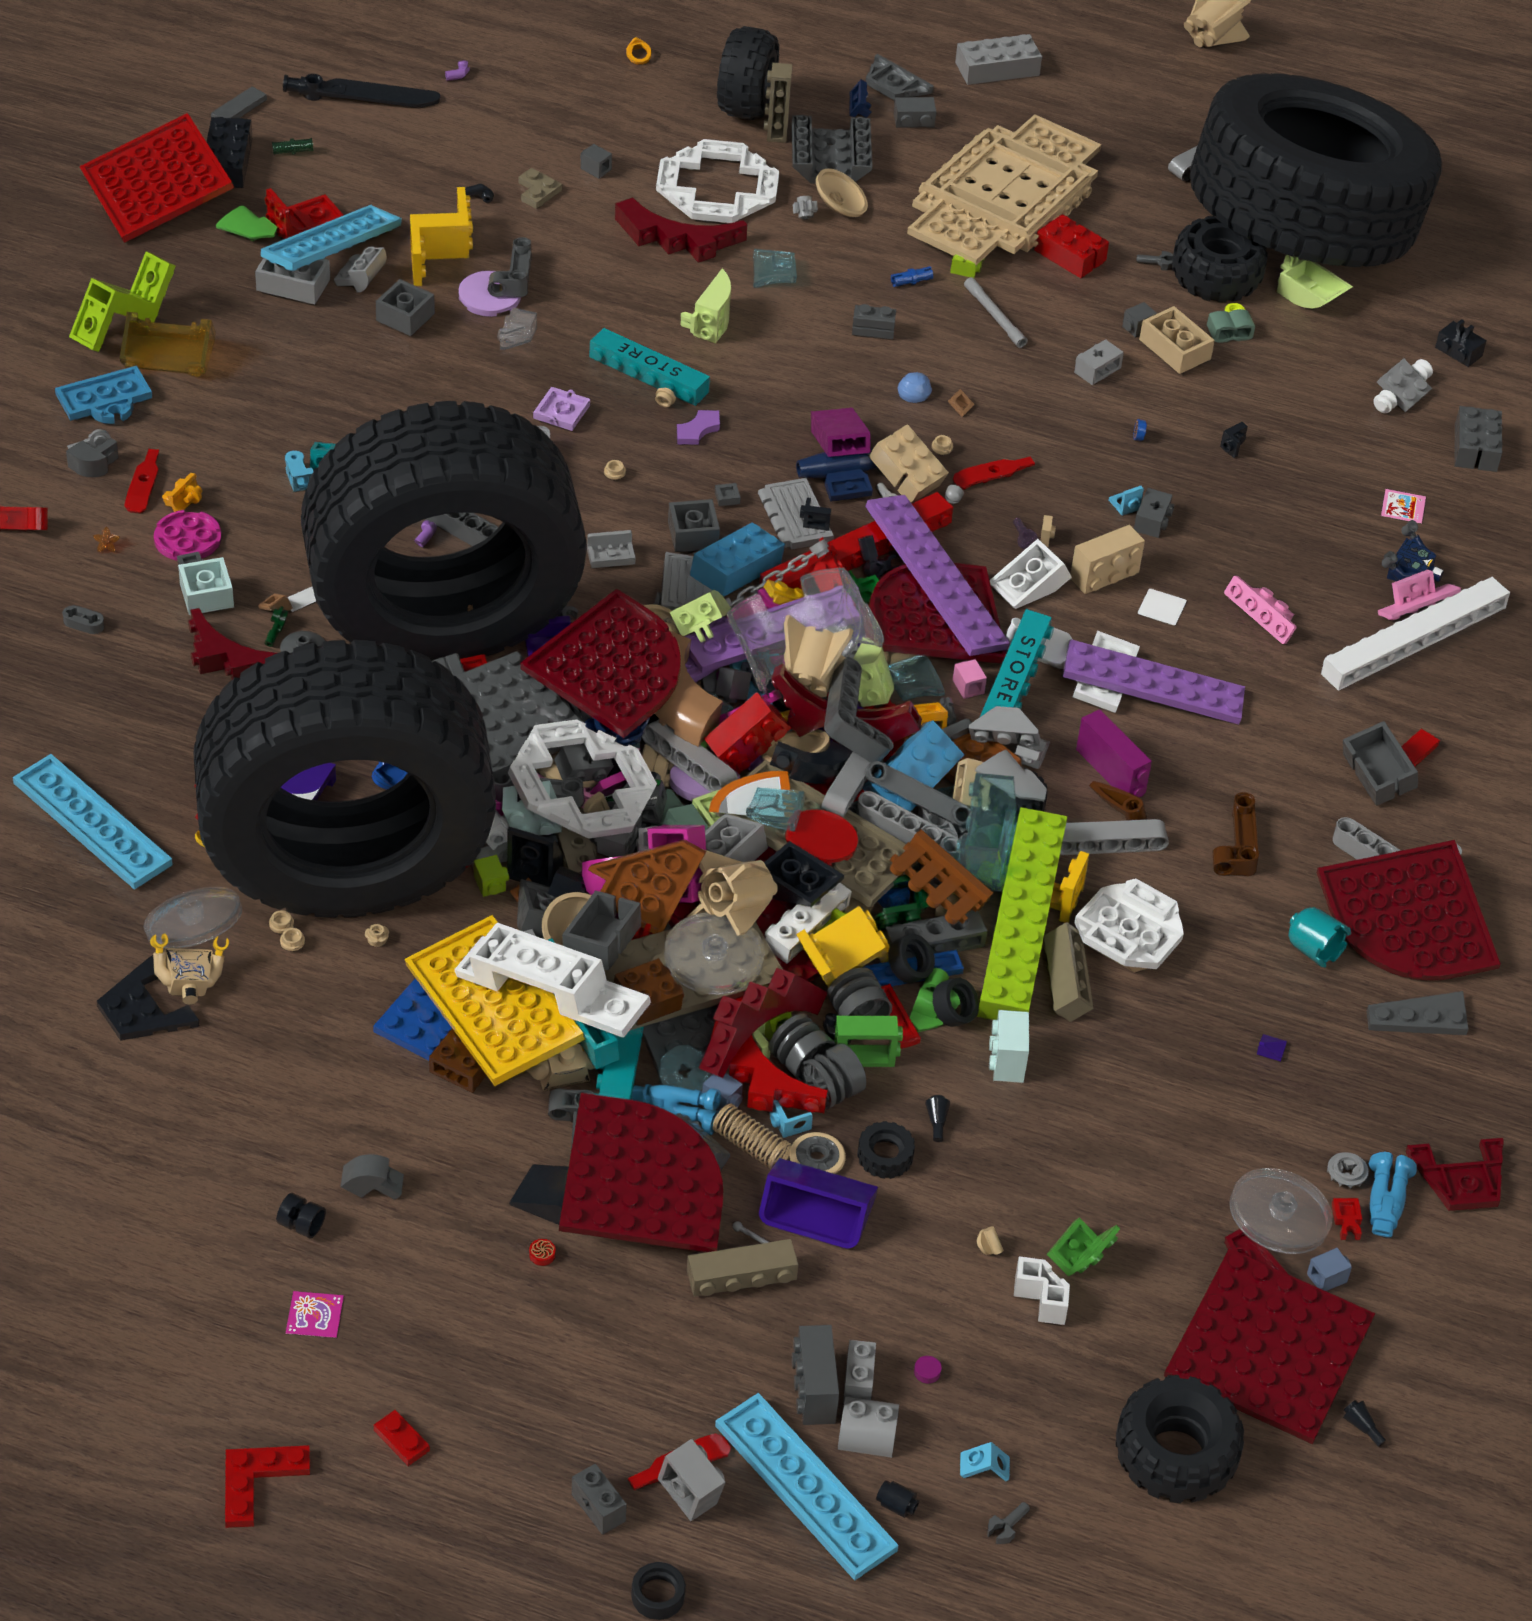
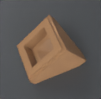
M961 389L948 400L949 404L961 417L975 405Z
M273 594L258 605L259 609L269 611L279 610L280 606H283L285 610L293 608L287 596Z

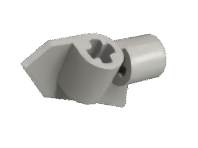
M1003 750L989 758L975 770L978 774L1007 790L1011 796L1043 802L1045 800L1047 788L1031 770L1023 769L1007 750Z

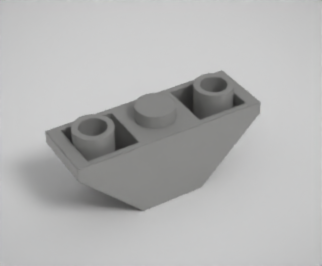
M996 706L969 724L971 739L977 742L985 743L990 741L1004 745L1014 743L1024 746H1040L1041 744L1038 729L1020 708Z

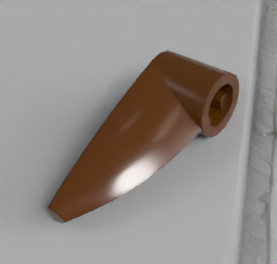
M1096 781L1089 785L1108 805L1125 815L1126 821L1147 820L1143 801L1139 797Z

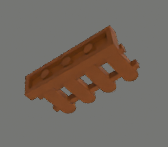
M922 829L914 835L910 843L908 842L903 847L904 853L900 856L894 854L890 859L893 862L890 866V871L896 876H901L905 873L910 877L908 886L912 891L919 892L923 889L927 892L929 896L926 902L930 907L938 908L940 905L947 910L945 919L950 924H956L957 922L965 923L968 919L966 914L971 910L975 912L980 911L993 894L988 887ZM917 861L923 866L918 872L911 868ZM935 877L942 882L936 889L929 884ZM953 893L960 898L954 905L948 900Z

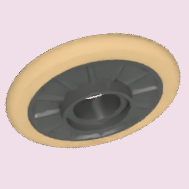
M812 1132L800 1136L793 1142L789 1157L792 1162L836 1174L842 1169L846 1154L842 1144L833 1136L821 1132ZM821 1152L824 1154V1157L822 1159H815L811 1156V1153Z

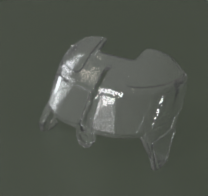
M844 568L823 569L802 576L800 581L804 599L786 608L770 613L761 595L755 594L738 602L727 612L728 623L744 651L759 691L767 693L766 686L769 679L772 680L774 668L780 664L785 665L784 653L786 642L784 621L786 615H791L805 627H816L815 631L823 632L824 628L832 633L851 628L853 630L852 638L841 654L845 658L851 655L858 643L871 644L879 648L883 647L884 636L881 627L868 604L864 603L858 586Z

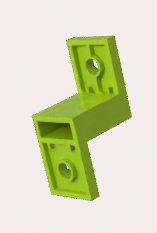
M146 251L131 290L91 278L69 337L91 350L99 352L114 313L153 325L176 265Z

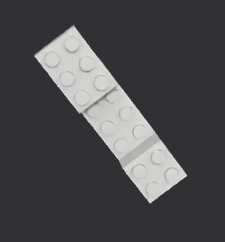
M496 923L485 937L482 936L454 969L456 977L498 991L510 977L554 993L560 1015L623 1038L651 1003L648 995L607 981L601 959L500 923Z

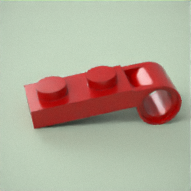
M0 506V529L48 530V508Z

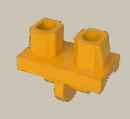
M190 473L185 479L180 478L175 482V488L172 491H166L162 495L165 505L172 507L174 512L185 510L191 503L197 504L202 499L201 493L203 491L196 481L197 476L195 473Z

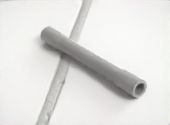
M973 277L968 278L964 282L966 289L973 297L977 298L1005 330L1018 348L1024 347L1027 344V338L989 298L979 283Z

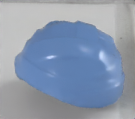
M918 372L908 373L904 376L897 388L899 396L911 403L925 401L932 392L928 377Z

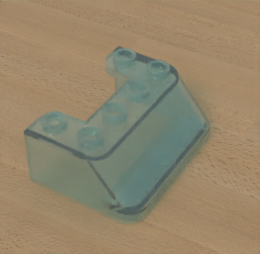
M976 773L974 782H970L969 796L972 797L970 803L972 815L968 816L966 821L968 834H963L962 839L957 840L956 853H960L958 862L986 887L993 891L1003 892L1017 826L1014 776Z

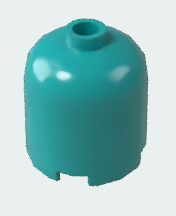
M1309 907L1299 913H1295L1290 919L1288 936L1291 944L1320 967H1326V962L1329 960L1335 962L1345 950L1347 943L1344 940L1346 935H1351L1350 928L1323 910Z

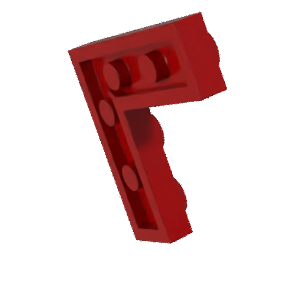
M310 1446L226 1449V1528L254 1526V1478L310 1475Z

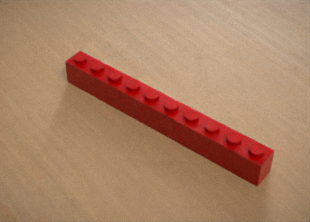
M938 492L912 503L931 532L945 527L952 522L953 506ZM876 521L827 542L834 545L838 553L835 555L836 560H841L846 571L866 563L862 557L858 538L873 535L878 556L895 550ZM810 550V551H808V552H806V553H804V554H801V555H806V556H807V555L811 554L812 552H811V550ZM825 554L820 558L814 555L809 558V562L805 567L796 572L788 571L783 574L781 582L792 589L800 588L804 592L817 586L808 567L827 555ZM799 559L792 563V565L794 564L795 568L805 563V561L802 562ZM791 560L760 573V584H762L763 578L775 570L783 571L788 568V563ZM776 573L767 580L776 581L780 577L777 578L776 575L778 573Z

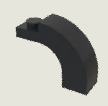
M778 741L770 765L791 773L789 778L811 784L834 782L853 751L844 745L831 741L826 751L810 753Z

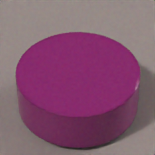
M922 1356L915 1362L914 1375L922 1383H934L940 1378L941 1363L935 1357Z

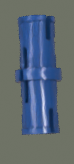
M930 266L915 270L911 268L906 272L891 274L893 287L905 284L915 285L916 282L933 279V270H931Z

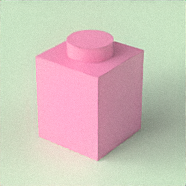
M976 659L955 664L953 682L963 699L984 694L987 677Z

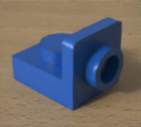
M908 887L889 890L877 902L883 908L909 904L911 890Z

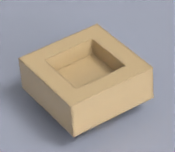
M1044 515L1040 541L1048 547L1050 538L1054 539L1056 526L1052 525L1053 516Z

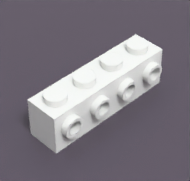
M839 883L812 907L796 904L792 910L788 909L782 915L781 920L776 925L772 924L765 932L766 941L774 955L788 964L803 949L796 934L805 929L808 935L811 933L815 934L831 919V913L835 908L842 912L849 906L852 891Z

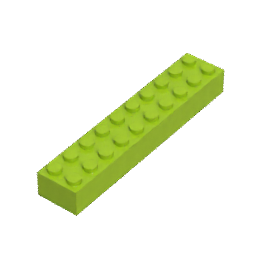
M1020 807L977 1017L997 1020L999 1010L1029 1012L1067 816Z

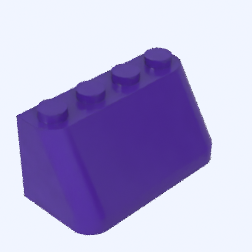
M779 1158L767 1175L759 1216L762 1222L768 1226L842 1248H852L857 1245L862 1236L876 1198L878 1187Z

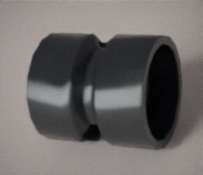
M289 1193L279 1207L276 1222L290 1230L295 1228L298 1234L311 1239L316 1236L322 1227L326 1216V1209L314 1202L307 1203L305 1198L295 1193Z

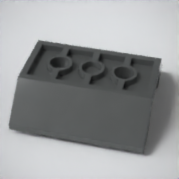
M792 115V167L811 184H816V176L821 170L830 168L846 174L856 182L872 171L870 118L851 117L850 130L812 129V116Z

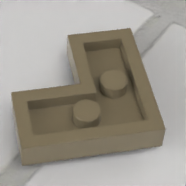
M532 167L519 176L518 183L528 188V190L521 194V201L535 209L562 191V184Z

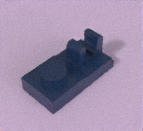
M862 79L850 91L849 116L856 117L857 114H860L867 118L871 113L869 109L872 105L866 101L868 95L867 82Z

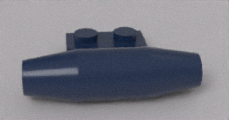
M825 452L797 460L796 462L799 478H826L825 488L830 502L872 496L873 489L868 475L864 472L877 468V466L870 459V453L828 457Z

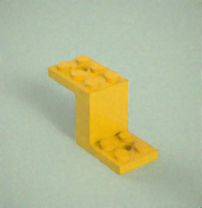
M457 187V213L410 214V246L414 286H422V278L426 277V267L422 264H425L426 259L469 258V250H473V224L470 221V195H466L465 187Z
M860 906L815 934L811 933L808 935L805 929L796 934L828 988L838 976L848 970L862 968L877 957L881 963L888 961L890 946L881 930L878 931L869 911H862Z

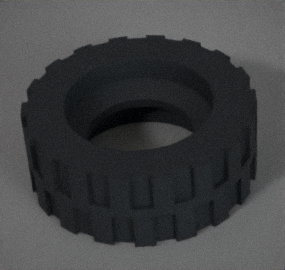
M882 1121L881 1123H873V1125L867 1126L860 1135L857 1152L859 1164L864 1167L866 1172L871 1173L872 1176H878L883 1179L901 1176L910 1169V1165L913 1163L915 1151L914 1138H912L910 1131H907L904 1126H900L895 1122ZM878 1142H890L897 1145L899 1153L893 1158H883L876 1155L873 1148Z

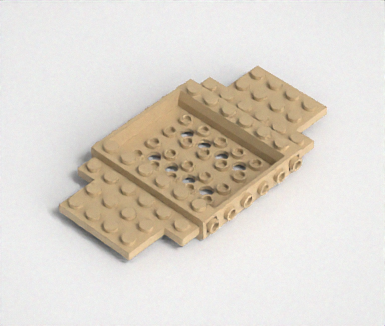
M1035 114L1015 132L999 125L993 130L990 128L984 129L969 144H966L960 152L954 154L952 159L944 163L936 173L934 172L926 182L920 185V194L913 200L912 207L925 213L908 227L907 234L952 256L957 254L963 257L964 260L967 259L975 263V265L980 263L997 246L1013 254L1019 249L1028 252L1038 245L1036 241L1039 237L1037 235L1038 230L1062 214L1068 217L1075 207H1079L1080 203L1090 196L1092 192L1091 182L1097 178L1098 170L1085 164L1100 152L1101 144ZM974 180L976 183L970 184L966 181ZM988 188H991V189H992L991 191H984V190H983V189H988ZM1006 195L1010 197L1009 199L1000 198ZM1024 203V204H1026L1027 206H1025V207H1019V206H1017V205H1020V204Z

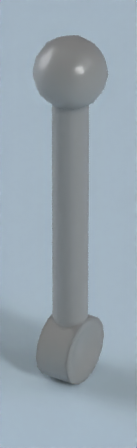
M736 1221L733 1223L732 1226L735 1231H741L760 1243H768L767 1240L743 1227L741 1222Z

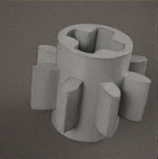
M812 196L797 197V202L793 204V214H798L799 219L813 218V213L818 211L817 201H812Z

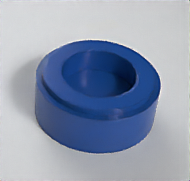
M1136 420L1133 439L1136 441L1144 440L1147 428L1145 420Z

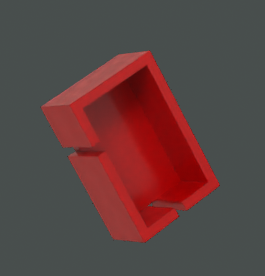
M1063 214L1037 231V235H1039L1036 239L1038 245L1034 248V251L1079 278H1083L1093 268H1097L1107 259L1109 241L1080 224L1076 226L1075 221Z
M756 692L704 739L720 760L729 765L734 771L741 773L760 755L767 752L768 748L772 746L771 742L773 740L776 742L783 738L791 729V726L777 708Z

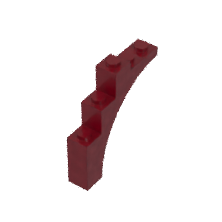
M633 197L615 203V220L638 247L657 241L668 255L686 249L699 263L716 257L717 250L747 241L748 225L744 220L722 225H693L659 216L643 207Z
M200 608L190 610L191 619L188 620L190 633H195L194 652L191 653V660L193 666H198L200 674L224 669L226 676L230 675L231 679L235 677L240 678L241 672L258 662L265 664V658L277 654L275 652L259 651L245 647L227 639L209 624Z
M784 664L776 666L772 675V683L776 690H780L784 696L785 705L790 709L787 722L791 726V730L795 731L799 737L821 727L824 730L828 700L806 689L792 676ZM911 701L880 709H857L856 712L858 718L888 736L892 742L919 731L922 722L921 716Z
M776 968L768 988L749 982L741 1002L723 995L713 1019L718 1021V1024L699 1069L723 1078L741 1046L758 1028L774 1017L791 1011H807L818 1015L828 992L794 973Z

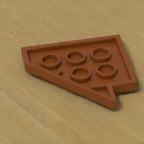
M681 840L595 863L588 870L606 880L600 892L616 896L617 914H619L618 900L620 897L641 903V927L645 928L647 923L651 924L650 932L655 934L665 930L707 851L687 840Z

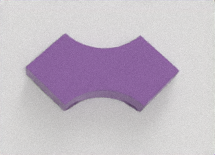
M698 410L697 416L692 421L677 424V444L699 445L700 439L704 435L718 432L720 430L719 411Z

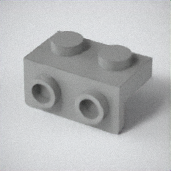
M631 530L591 533L587 535V552L591 568L635 564Z

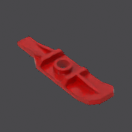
M149 448L145 460L136 467L124 507L130 513L141 514L147 509L149 497L159 472L156 465L160 452L158 449Z
M1030 456L1017 460L1001 459L980 464L955 473L953 482L956 486L966 489L978 483H987L990 480L1002 477L1009 478L1017 471L1035 466V462Z
M716 1433L694 1440L697 1445H701L704 1448L710 1462L728 1457L731 1446L725 1437ZM671 1452L656 1458L649 1469L628 1478L634 1491L646 1485L659 1482L657 1478L665 1456Z

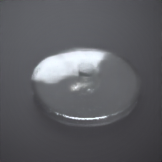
M204 887L178 894L154 908L145 919L144 930L149 942L152 936L156 934L158 944H162V934H166L168 936V943L163 948L176 949L198 945L230 929L240 918L242 905L238 894L228 888Z
M700 913L683 919L671 929L665 941L664 959L672 976L682 985L697 992L719 995L739 991L747 987L749 982H753L762 970L765 952L762 939L752 926L746 934L737 936L727 916L717 917L715 914Z
M1276 1168L1252 1170L1244 1174L1236 1182L1230 1196L1231 1214L1238 1227L1254 1242L1276 1252L1301 1254L1312 1251L1325 1241L1332 1226L1331 1208L1324 1195L1308 1180L1286 1170Z

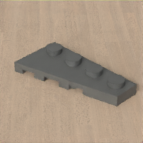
M1463 991L1368 1005L1366 1011L1368 1029L1372 1031L1467 1035L1468 1032Z

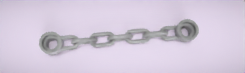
M825 539L819 541L809 548L812 552L807 556L799 555L788 563V568L783 571L775 570L766 575L759 586H749L740 591L737 599L733 602L729 597L725 600L731 608L738 602H748L757 596L758 590L765 585L768 578L778 573L776 577L780 578L774 582L781 581L783 574L788 571L796 572L805 567L809 562V558L814 555L820 558L828 553L827 547L829 545ZM799 559L802 562L805 561V563L795 568L794 564L792 565V563ZM752 589L750 592L754 594L743 600L744 596L741 595Z

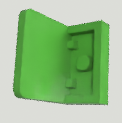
M1079 1217L1074 1220L1047 1255L1068 1277L1077 1271L1081 1274L1090 1264L1094 1266L1103 1258L1104 1254L1102 1251L1105 1248L1108 1249L1117 1241L1118 1237L1116 1234L1120 1228L1115 1225L1097 1236Z

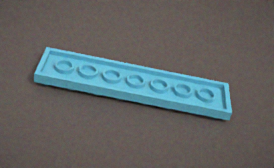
M368 205L261 249V257L269 260L271 263L285 267L286 270L295 271L297 268L310 265L314 261L324 259L326 256L338 253L343 249L351 248L353 245L365 242L372 237L392 231V229L401 226L402 218L375 206Z
M52 754L13 777V783L134 890L173 865L172 858Z
M759 1393L716 1420L715 1427L854 1581L898 1551L899 1545Z

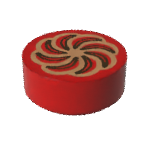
M538 1239L531 1243L529 1258L534 1264L545 1266L554 1261L556 1248L550 1240Z

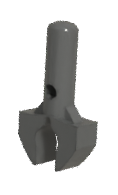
M1162 251L1160 256L1137 255L1136 257L1138 263L1158 264L1161 266V270L1165 271L1173 269V254L1167 251Z
M1022 1502L1005 1519H1000L994 1515L989 1520L987 1536L992 1535L995 1530L1004 1528V1532L997 1537L996 1544L1011 1542L1015 1538L1016 1533L1012 1527L1030 1511L1029 1505Z

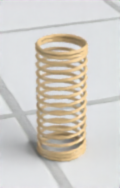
M732 1103L725 1105L714 1119L713 1130L716 1133L724 1136L729 1142H733L734 1145L746 1151L747 1154L760 1161L765 1167H769L770 1170L783 1154L782 1159L787 1160L791 1153V1143L786 1140L783 1141L782 1137L778 1138V1134H774L773 1131H769V1128L760 1125V1122L751 1119V1116H747L742 1110H738ZM729 1108H731V1109L725 1114V1116L723 1117V1119H722V1121H721V1123H720V1127L717 1129V1125H718V1122H719L720 1118L722 1117V1115H723ZM730 1113L728 1119H727L726 1122L723 1124L724 1120L726 1119V1117H727L728 1114ZM740 1131L738 1137L734 1139L735 1135L738 1134V1132ZM749 1137L747 1143L743 1145L744 1141L747 1140V1138ZM763 1146L761 1152L757 1154L758 1150ZM768 1148L765 1156L762 1157V1153ZM783 1149L779 1157L775 1160L779 1152ZM772 1152L770 1158L766 1161L767 1156Z

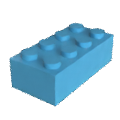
M750 523L694 553L690 576L711 590L718 591L724 597L759 578L760 573L780 565L785 544L758 525Z
M933 720L923 723L920 730L913 733L884 764L933 788L964 756V753ZM879 769L873 777L880 778L881 770ZM869 780L862 788L865 792H874L909 812L916 806L871 783Z

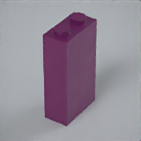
M853 408L811 411V432L828 457L871 453L870 431Z
M1100 709L1082 717L1076 750L1111 786L1139 798L1146 793L1152 761Z

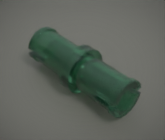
M290 138V141L272 142L274 155L292 153L294 155L296 152L314 151L312 138L301 140Z

